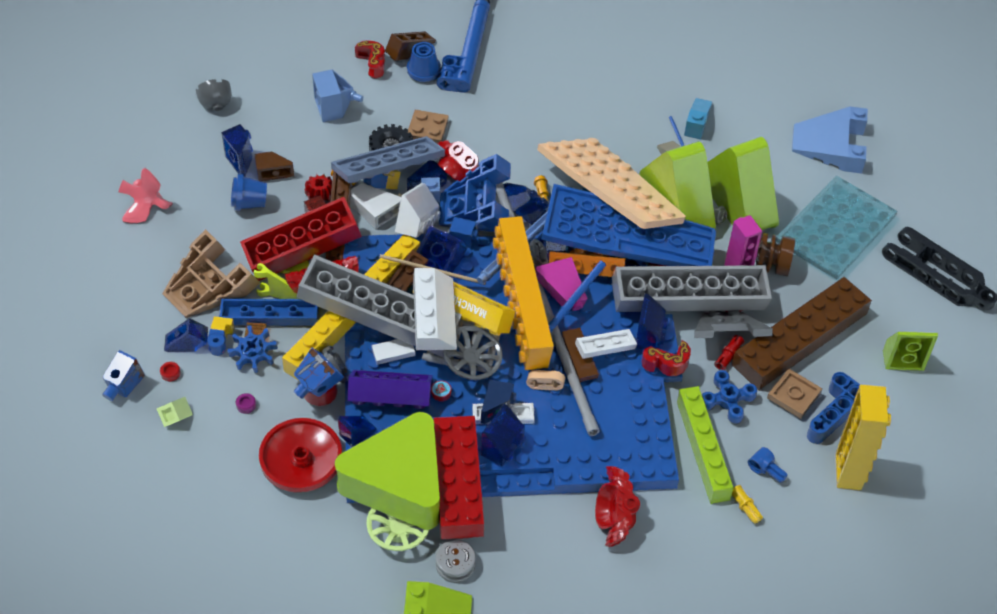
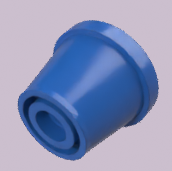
M428 42L415 44L412 48L410 60L407 63L408 75L420 82L436 79L440 75L441 64L437 59L435 47Z
M237 174V178L233 177L231 207H234V211L265 207L267 183L244 177L243 174Z

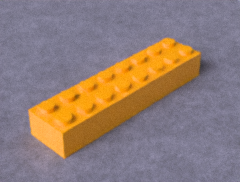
M522 216L499 218L498 226H495L496 238H493V247L498 252L496 259L497 264L501 265V281L505 282L504 295L509 300L507 307L516 310L512 329L516 330L515 343L516 346L520 347L519 360L520 363L524 364L525 370L548 368L554 346Z

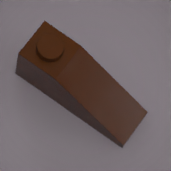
M426 31L394 33L390 36L385 52L395 61L408 59L411 57L412 48L415 44L419 42L434 44L436 39Z

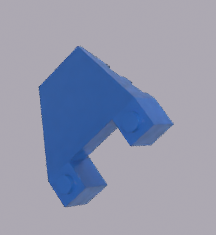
M495 154L479 162V167L474 171L469 170L464 179L455 181L440 195L439 225L451 227L454 217L475 221L476 230L495 232V226H498L499 218H509V210L496 202V185L510 179L511 163Z

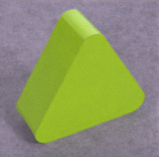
M763 137L729 147L707 162L712 199L718 207H725L727 219L732 226L738 218L751 215L761 230L778 227L779 217L768 143Z
M700 141L666 151L640 170L639 175L686 216L685 220L716 230L706 150Z
M424 412L414 413L341 453L336 458L337 490L342 496L424 530L433 529L439 524L440 497L434 420L429 414Z

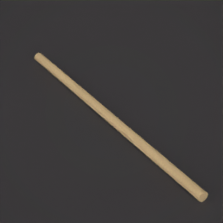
M382 254L379 257L417 268H432ZM437 269L447 276L478 283L477 279Z

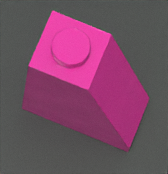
M572 257L535 267L538 282L562 307L581 285V280ZM585 292L571 308L573 311L583 308L587 300Z

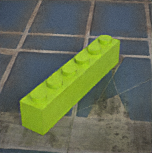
M696 386L679 389L677 405L709 502L713 504L730 501L733 485L700 388Z

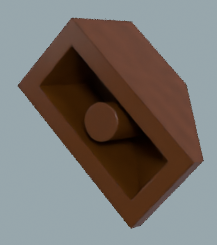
M272 151L254 154L258 181L295 177L292 161Z

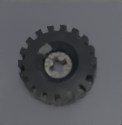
M386 124L384 128L379 126L377 131L373 130L372 135L369 136V152L413 140L411 132L408 133L407 128L402 129L401 125L395 127V124H391V127H388Z

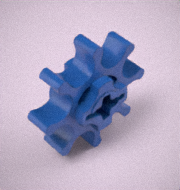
M249 325L247 326L249 333L246 337L241 338L237 334L232 335L234 342L239 345L227 351L229 357H241L236 362L238 370H241L243 365L250 363L254 373H258L257 364L260 361H267L270 365L273 364L272 356L267 355V352L269 350H277L278 346L276 341L265 342V339L270 336L267 328L260 335H254L252 326Z

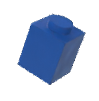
M454 217L449 230V243L471 248L473 240L476 241L478 237L476 222Z

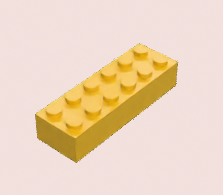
M859 386L835 453L837 488L862 490L864 483L868 482L869 472H872L873 461L877 459V450L881 449L882 438L886 437V427L891 424V414L887 411L890 405V396L886 395V387Z

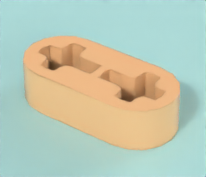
M533 370L529 372L526 384L536 390H561L564 386L565 376L559 371Z

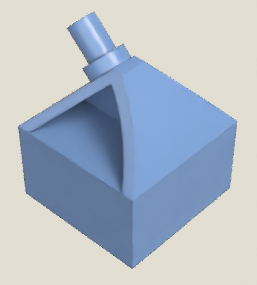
M333 69L312 73L314 99L322 122L343 118L350 101H363L364 96L357 94L353 87Z

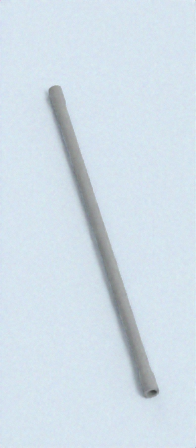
M503 182L497 184L496 195L500 204L509 210V217H515ZM538 282L549 324L554 315L543 286ZM557 325L551 332V337L583 417L586 431L589 436L597 435L600 432L599 427L590 410Z

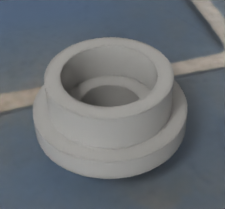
M724 206L714 208L716 224H721L727 218V211Z

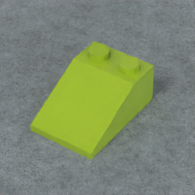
M896 332L887 338L882 350L885 369L924 371L938 338V333Z
M407 581L404 614H471L472 595L430 582Z

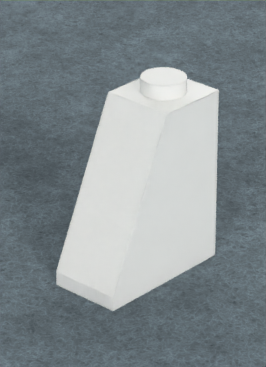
M364 183L351 188L350 206L375 229L398 216L401 197Z

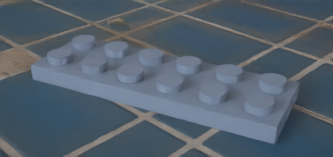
M425 136L331 162V169L346 182L355 183L364 178H373L375 175L387 174L390 171L405 169L411 165H420L422 162L437 160L445 156V149Z

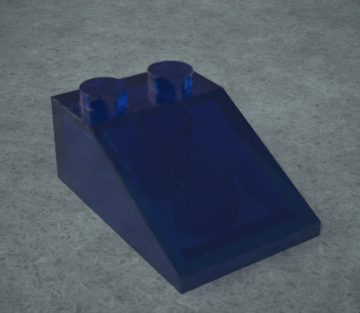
M429 226L416 252L428 259L426 266L452 273L460 264L468 246L463 240Z

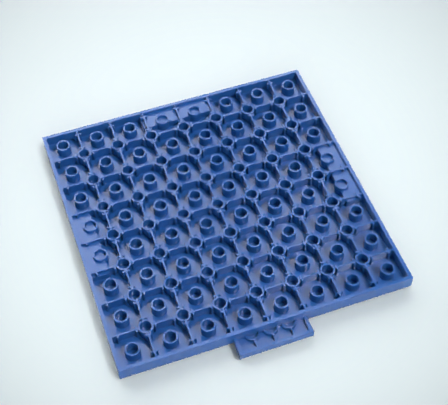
M542 230L534 239L539 240L544 245L549 263L550 251L564 252L565 245L541 240ZM427 233L413 237L420 242V255L428 259L426 266L477 279L480 273L496 259L498 253L497 249L493 247V238H496V236H478L476 241L473 240L471 248L449 243V233ZM403 234L367 235L345 244L343 259L356 256L359 262L358 273L364 275L380 259V254L384 255ZM609 255V257L622 258V257H616V256H611V255ZM624 258L625 267H638L631 259ZM500 270L489 281H486L485 285L451 277L454 282L507 306L509 300L504 295L505 282L501 281ZM578 273L581 283L589 274ZM598 275L585 291L587 300L583 308L575 311L570 309L558 324L560 333L581 328L584 337L630 329L637 343L636 348L632 350L592 357L599 376L596 379L580 382L590 410L600 430L594 436H589L586 431L583 417L554 342L553 352L556 353L554 363L559 364L558 367L562 366V374L565 376L564 386L561 390H536L526 384L528 374L533 370H546L544 368L524 369V364L520 363L519 360L520 347L516 346L515 343L516 330L512 329V326L510 333H501L499 339L502 349V362L498 370L488 378L469 380L455 374L448 365L422 360L423 353L427 351L416 350L414 345L415 356L377 365L372 345L396 340L397 338L356 322L345 333L346 376L350 375L353 370L433 375L432 385L437 381L448 382L451 386V396L445 401H437L431 395L430 405L425 406L424 409L413 408V405L394 407L393 404L385 403V406H375L373 402L356 405L353 404V401H347L348 381L345 382L346 451L417 412L427 413L433 420L438 417L473 416V404H483L491 379L514 384V393H517L515 403H533L534 424H476L482 497L599 492L602 485L610 483L606 466L618 467L629 474V481L633 485V490L677 489L679 476L664 382H682L683 375L668 376L663 374L657 367H655L654 372H650L644 369L641 363L643 351L650 346L675 355L677 354L678 345L673 315H653V312H616L612 277ZM413 284L407 290V293L414 295ZM543 287L555 316L562 306ZM467 331L471 341L473 331ZM461 333L459 341L465 346L464 337ZM482 335L478 348L491 342V340ZM460 368L459 371L470 375V371ZM476 371V375L485 374L484 372ZM346 498L347 503H358L354 500Z

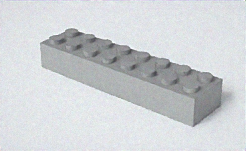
M317 255L313 256L299 284L297 298L416 346L414 295ZM455 312V326L457 329L462 315ZM426 350L444 358L443 350Z
M765 265L616 267L612 276L616 312L766 310L772 299Z

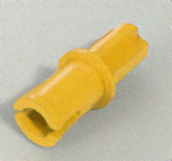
M741 485L735 486L732 496L738 502L739 509L744 510L753 523L756 524L761 521L763 516L753 504L754 500L749 498Z

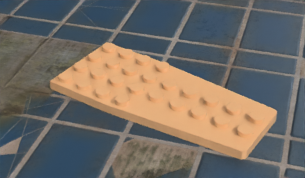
M597 139L549 141L538 145L537 150L640 228L647 229L684 223L686 216L634 171L630 164L621 160L618 155L612 153L608 147L603 146Z

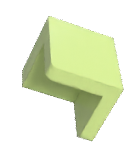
M186 397L157 408L164 427L193 415Z

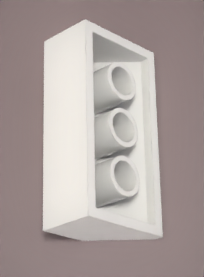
M420 183L402 195L395 232L418 237L439 221V204L425 183Z
M415 268L413 289L416 350H456L453 278L435 268Z

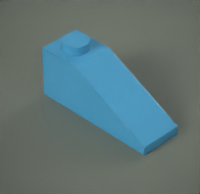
M695 98L686 121L684 136L701 140L712 101Z

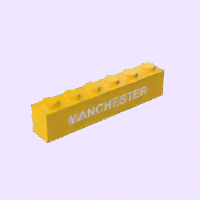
M453 281L455 312L462 315V320L473 321L475 326L487 328L489 333L500 336L501 333H510L516 310Z

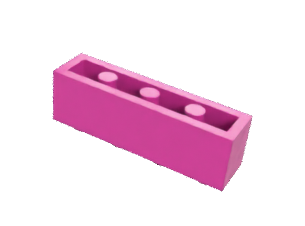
M751 215L734 221L724 266H754L762 230Z

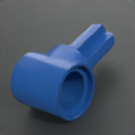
M761 447L747 461L752 471L757 474H765L767 472L780 483L788 476L784 470L774 463L775 457L766 447Z

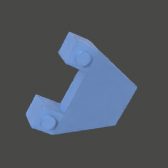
M850 106L794 124L792 152L810 159L815 157L822 160L823 164L836 165L839 167V170L862 174L866 162L867 146L849 144V134L863 136L867 124L868 109Z

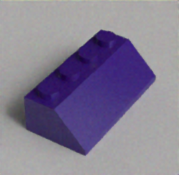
M353 370L349 375L347 401H353V404L356 405L373 402L375 406H385V403L393 404L394 407L413 405V408L424 409L425 406L430 405L433 375Z

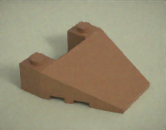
M205 229L191 243L189 253L180 262L181 266L178 272L173 274L162 294L188 318L221 306V299H241L246 297L260 282L241 263L227 276L219 270L213 262L226 249Z

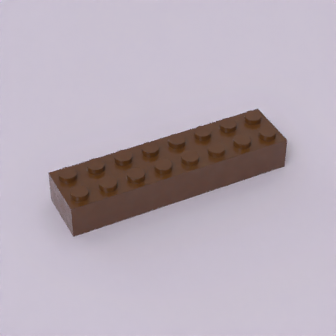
M843 277L771 327L773 328L772 336H757L735 351L732 366L751 384H754L758 390H761L788 369L867 315L872 300L846 277Z

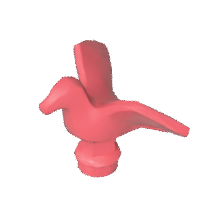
M146 168L141 171V179L135 180L133 184L123 180L120 185L119 193L128 194L134 198V204L126 211L122 218L123 222H146L152 205H157L161 209H168L173 204L163 199L158 192L161 184Z

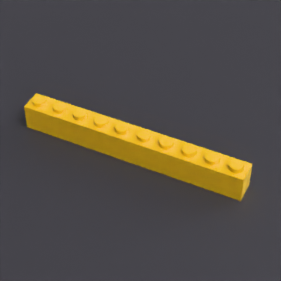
M403 234L384 255L405 260L412 250L420 254V242L409 235ZM380 258L364 275L387 284L401 263ZM327 311L282 357L284 372L297 379L294 376V372L312 347L323 354L324 348L327 346L333 347L356 322Z

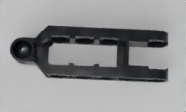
M904 227L897 234V238L902 245L915 252L916 255L893 243H887L883 247L882 255L886 260L957 306H971L974 304L983 310H990L995 306L997 294L985 286L982 272L913 228ZM929 261L970 289L962 288L954 283L951 278L948 279L937 272V269L931 268L925 263Z

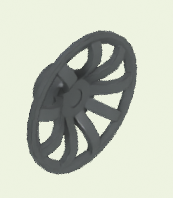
M476 326L457 328L456 335L459 333L463 334L465 346L456 339V345L460 352L443 350L444 360L448 367L455 374L469 380H481L493 375L502 362V349L497 339L487 330ZM467 331L478 332L473 345L470 344ZM482 335L491 340V342L478 348ZM495 346L497 355L483 354L486 350ZM449 357H458L459 363L454 366ZM495 360L496 363L495 366L491 369L488 366V364H486L483 361ZM480 366L487 373L476 375V368ZM462 367L464 370L470 371V375L459 371Z

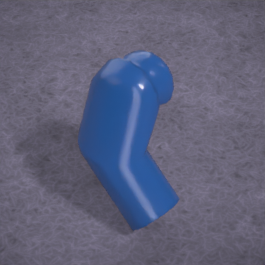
M552 351L549 367L544 369L546 371H559L562 373V366L558 367L559 364L554 363L556 353Z

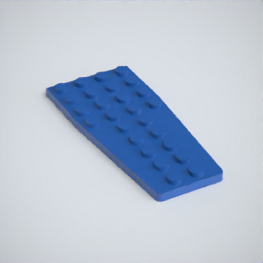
M554 184L541 240L607 256L611 255L667 266H712L716 230L688 220H684L683 224L643 229L594 193Z

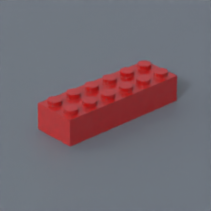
M342 197L242 240L240 243L253 274L254 270L261 271L257 269L259 263L264 264L270 271L277 274L313 258L314 255H321L362 236L345 197ZM256 278V279H257L258 281H261V280H263V279H265V278Z
M475 416L434 418L441 539L484 537V516Z

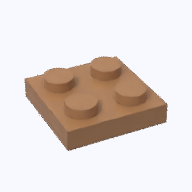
M414 110L408 133L411 132L413 140L427 136L435 143L443 140L449 115Z
M788 369L768 393L767 399L801 419L819 397L823 388Z

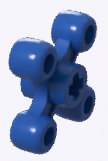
M719 370L715 373L713 381L720 391L715 394L709 391L702 394L706 409L710 410L719 404L723 409H728L727 417L731 423H740L744 416V410L738 406L737 402L740 400L753 401L757 396V387L754 384L748 383L743 388L738 389L735 385L729 384L730 376L728 372Z

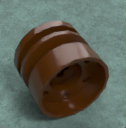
M763 233L756 255V265L766 264L767 273H769L771 266L774 265L775 274L788 276L794 253L795 238L783 236L780 244H777L776 235L773 234L771 242H767L768 233Z

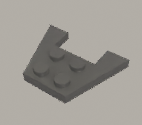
M730 310L728 312L709 311L703 312L694 331V338H713L714 331H750L754 337L772 336L773 328L739 310Z

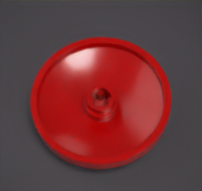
M311 418L290 419L273 427L263 438L259 448L260 467L267 480L282 490L289 492L312 491L324 486L336 475L335 460L342 453V446L335 431L327 424Z

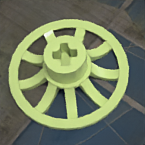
M371 508L368 513V534L377 545L391 551L409 550L418 546L428 535L429 530H424L422 533L418 529L412 528L414 525L388 514L389 520L380 515H374L377 511L376 509ZM372 521L381 522L386 527H379L373 530ZM388 533L389 536L384 543L376 535ZM409 534L419 537L416 541L408 544ZM392 541L396 543L402 542L403 546H392L390 544Z

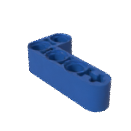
M844 372L834 373L829 385V393L836 399L810 422L807 439L813 444L822 443L849 417L860 384Z

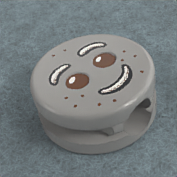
M450 540L438 548L436 553V570L444 580L454 583L462 582L473 574L475 569V552L468 543L462 540Z

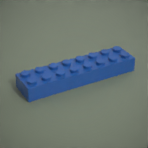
M221 299L219 317L233 319L234 325L314 326L318 322L319 306L301 299Z

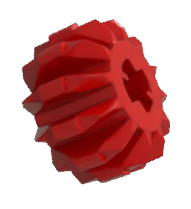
M316 173L315 177H309L304 189L309 201L314 200L316 204L318 202L324 204L325 200H331L332 179L330 176L326 177L325 174L318 176Z

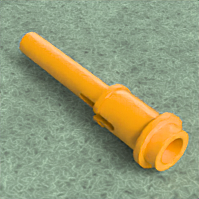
M539 175L535 177L533 183L537 189V196L541 200L543 214H545L549 207L547 196L549 197L547 189L548 180L545 176Z

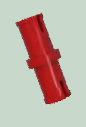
M734 335L730 343L722 349V354L714 363L717 369L725 370L731 360H733L735 351L740 349L745 342L741 336L737 339L738 335Z

